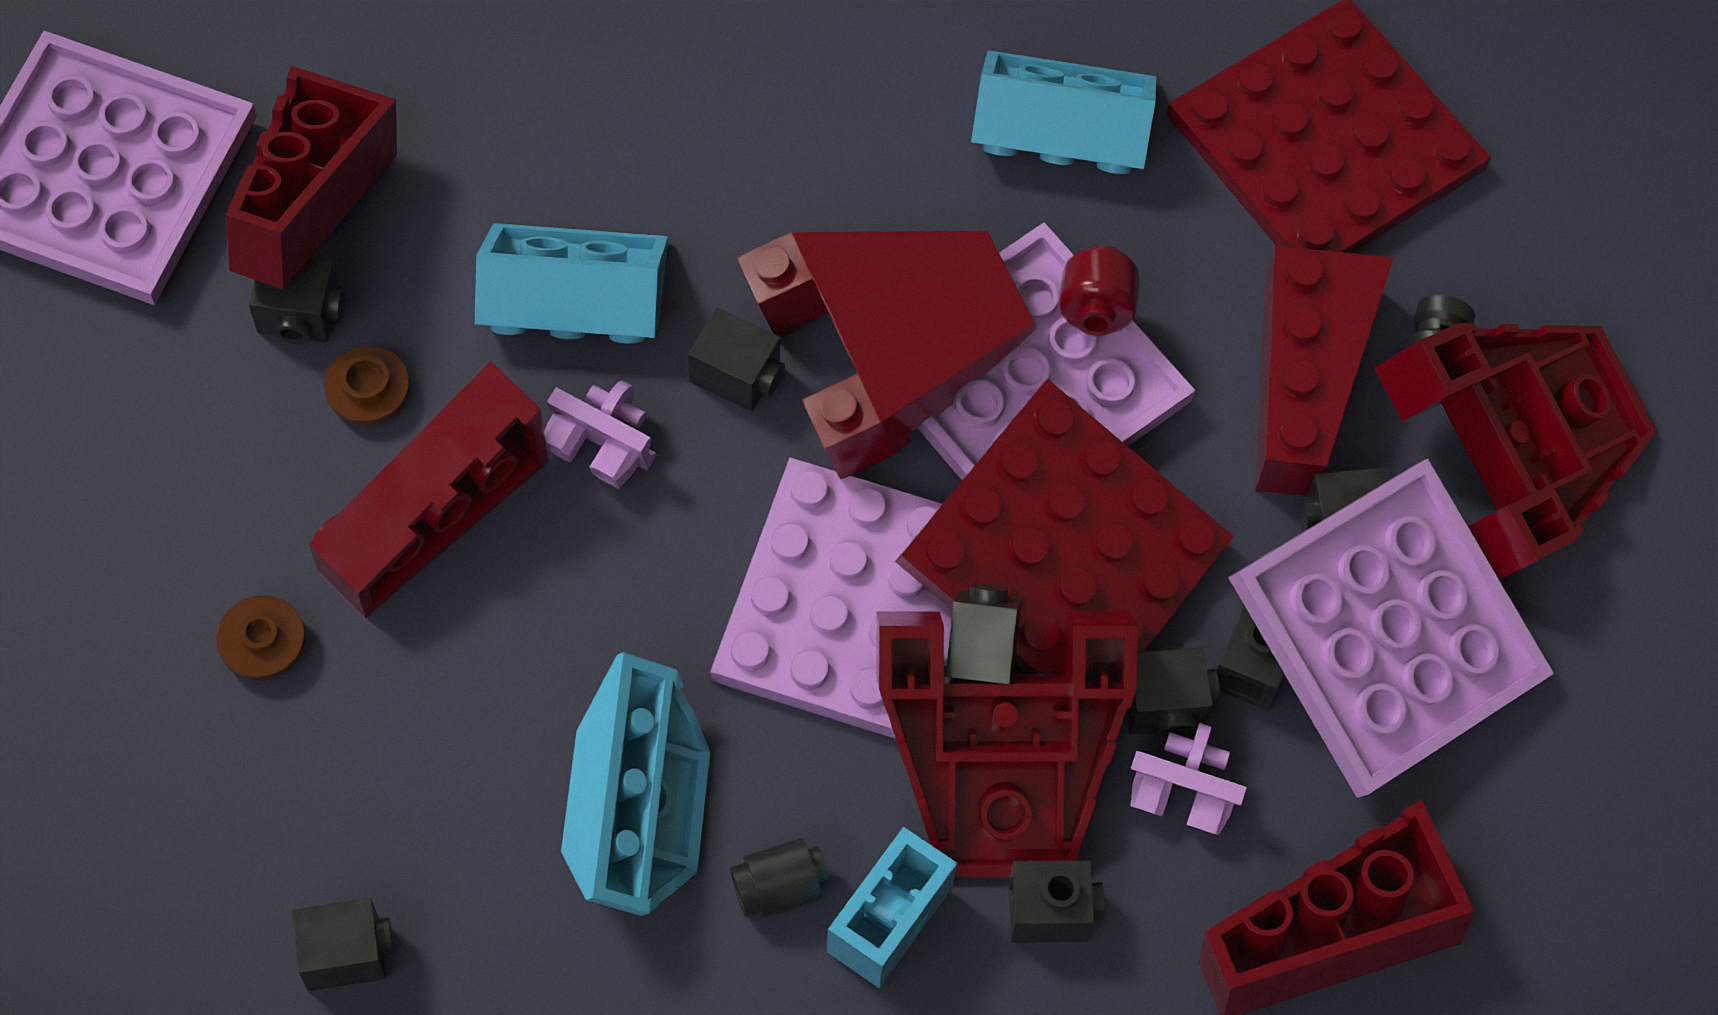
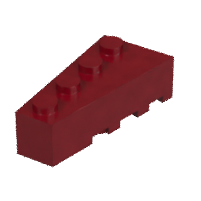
M291 65L286 77L285 92L283 96L278 95L273 106L271 124L267 132L262 131L256 144L257 155L252 165L247 166L226 213L229 271L280 289H284L397 156L396 99Z
M1275 246L1264 285L1255 491L1307 496L1314 475L1325 472L1394 257Z
M490 361L338 515L331 517L320 526L314 539L309 543L317 570L366 618L549 463L541 409Z
M1419 800L1404 809L1401 817L1381 829L1377 826L1357 838L1353 846L1326 862L1325 859L1304 870L1302 877L1279 891L1276 889L1270 891L1206 930L1199 958V966L1220 1015H1241L1460 945L1464 941L1475 911L1422 800Z

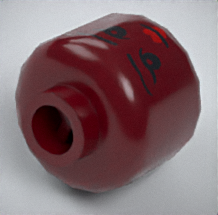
M1095 245L1077 252L1068 259L1063 270L1059 297L1061 315L1071 326L1092 336H1103L1121 331L1132 322L1137 312L1140 287L1138 267L1131 258L1124 255L1118 249L1107 245Z

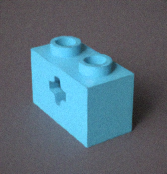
M903 827L828 928L826 952L880 989L953 888L957 862Z

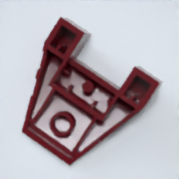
M988 231L790 232L737 257L773 334L780 336L829 312L858 373L802 399L840 480L898 453L910 442L909 434L933 413L937 417L953 404L952 396L975 376L981 379L1037 329Z
M1459 323L1416 342L1374 368L1402 422L1442 404L1497 509L1496 512L1469 525L1468 528L1499 580L1575 542L1584 531L1582 525L1590 514L1601 508L1609 497L1607 491L1616 479L1627 473L1657 433L1651 418L1601 326L1544 325L1538 329H1519L1518 324H1501L1492 329L1476 328L1475 323Z
M876 611V676L878 688L930 844L957 862L955 877H1010L1013 861L1076 860L1096 804L1095 797L1107 765H1110L1117 746L1115 741L1127 708L1130 709L1137 690L1138 625L1129 611H1066L1065 673H1014L1010 684L946 677V674H944V624L940 611Z

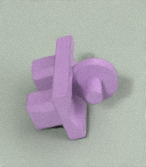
M619 381L610 392L595 385L590 388L586 401L601 408L600 410L557 387L549 397L547 404L552 416L544 431L546 448L549 453L564 461L572 462L587 438L602 446L589 467L592 474L617 489L624 485L638 466L648 471L657 457L656 452L649 449L651 438L622 422L623 420L639 428L646 418L645 411L631 405L635 394V387L627 382Z
M1199 723L1194 740L1170 732L1164 748L1165 751L1186 757L1187 762L1185 766L1136 751L1131 770L1136 771V775L1132 785L1130 806L1163 816L1172 785L1175 784L1197 792L1186 825L1219 835L1231 815L1234 804L1241 806L1247 787L1198 771L1200 762L1224 770L1230 754L1228 751L1207 745L1211 726Z

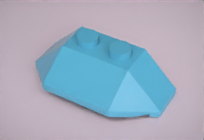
M625 652L618 654L614 659L576 731L561 853L586 901L644 916L659 906L660 902L674 893L697 873L710 750L694 710L681 691L684 685L678 670Z

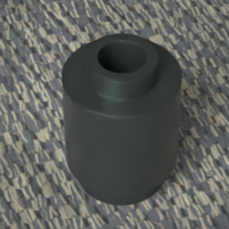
M803 838L743 856L744 863L730 867L734 888L745 917L760 913L761 917L765 918L821 900L820 886L830 883L827 867L820 848L816 846L808 849Z

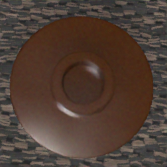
M360 346L342 353L331 363L324 379L325 396L330 408L345 421L359 425L377 424L394 416L406 402L410 387L408 373L403 362L391 351L377 346Z
M252 596L234 604L223 615L216 632V646L224 664L235 674L252 680H265L283 674L296 663L305 645V629L298 612L286 601L273 596Z

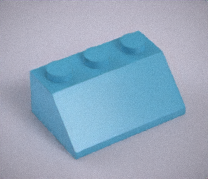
M988 50L981 73L971 142L983 144L982 149L985 152L1000 156H1014L1017 154V150L1040 153L1039 158L1042 161L1058 165H1071L1074 163V158L1097 162L1096 167L1098 169L1115 174H1128L1131 172V167L1144 169L1156 101V76Z
M493 223L476 255L475 325H488L491 331L504 335L521 334L526 331V328L550 330L551 336L560 339H579L584 337L585 333L608 334L610 340L624 344L640 343L645 340V337L655 338L661 314L668 236Z

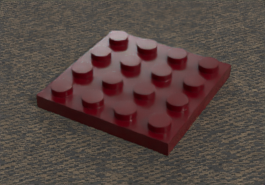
M1352 0L1337 2L1171 101L1166 114L1273 243L1281 247L1353 253L1485 171L1491 159L1487 152Z
M1047 378L895 562L951 610L959 590L970 591L971 584L989 583L1007 587L1008 596L1022 597L1015 664L1026 673H1065L1066 611H1129L1138 625L1137 652H1144L1234 536Z

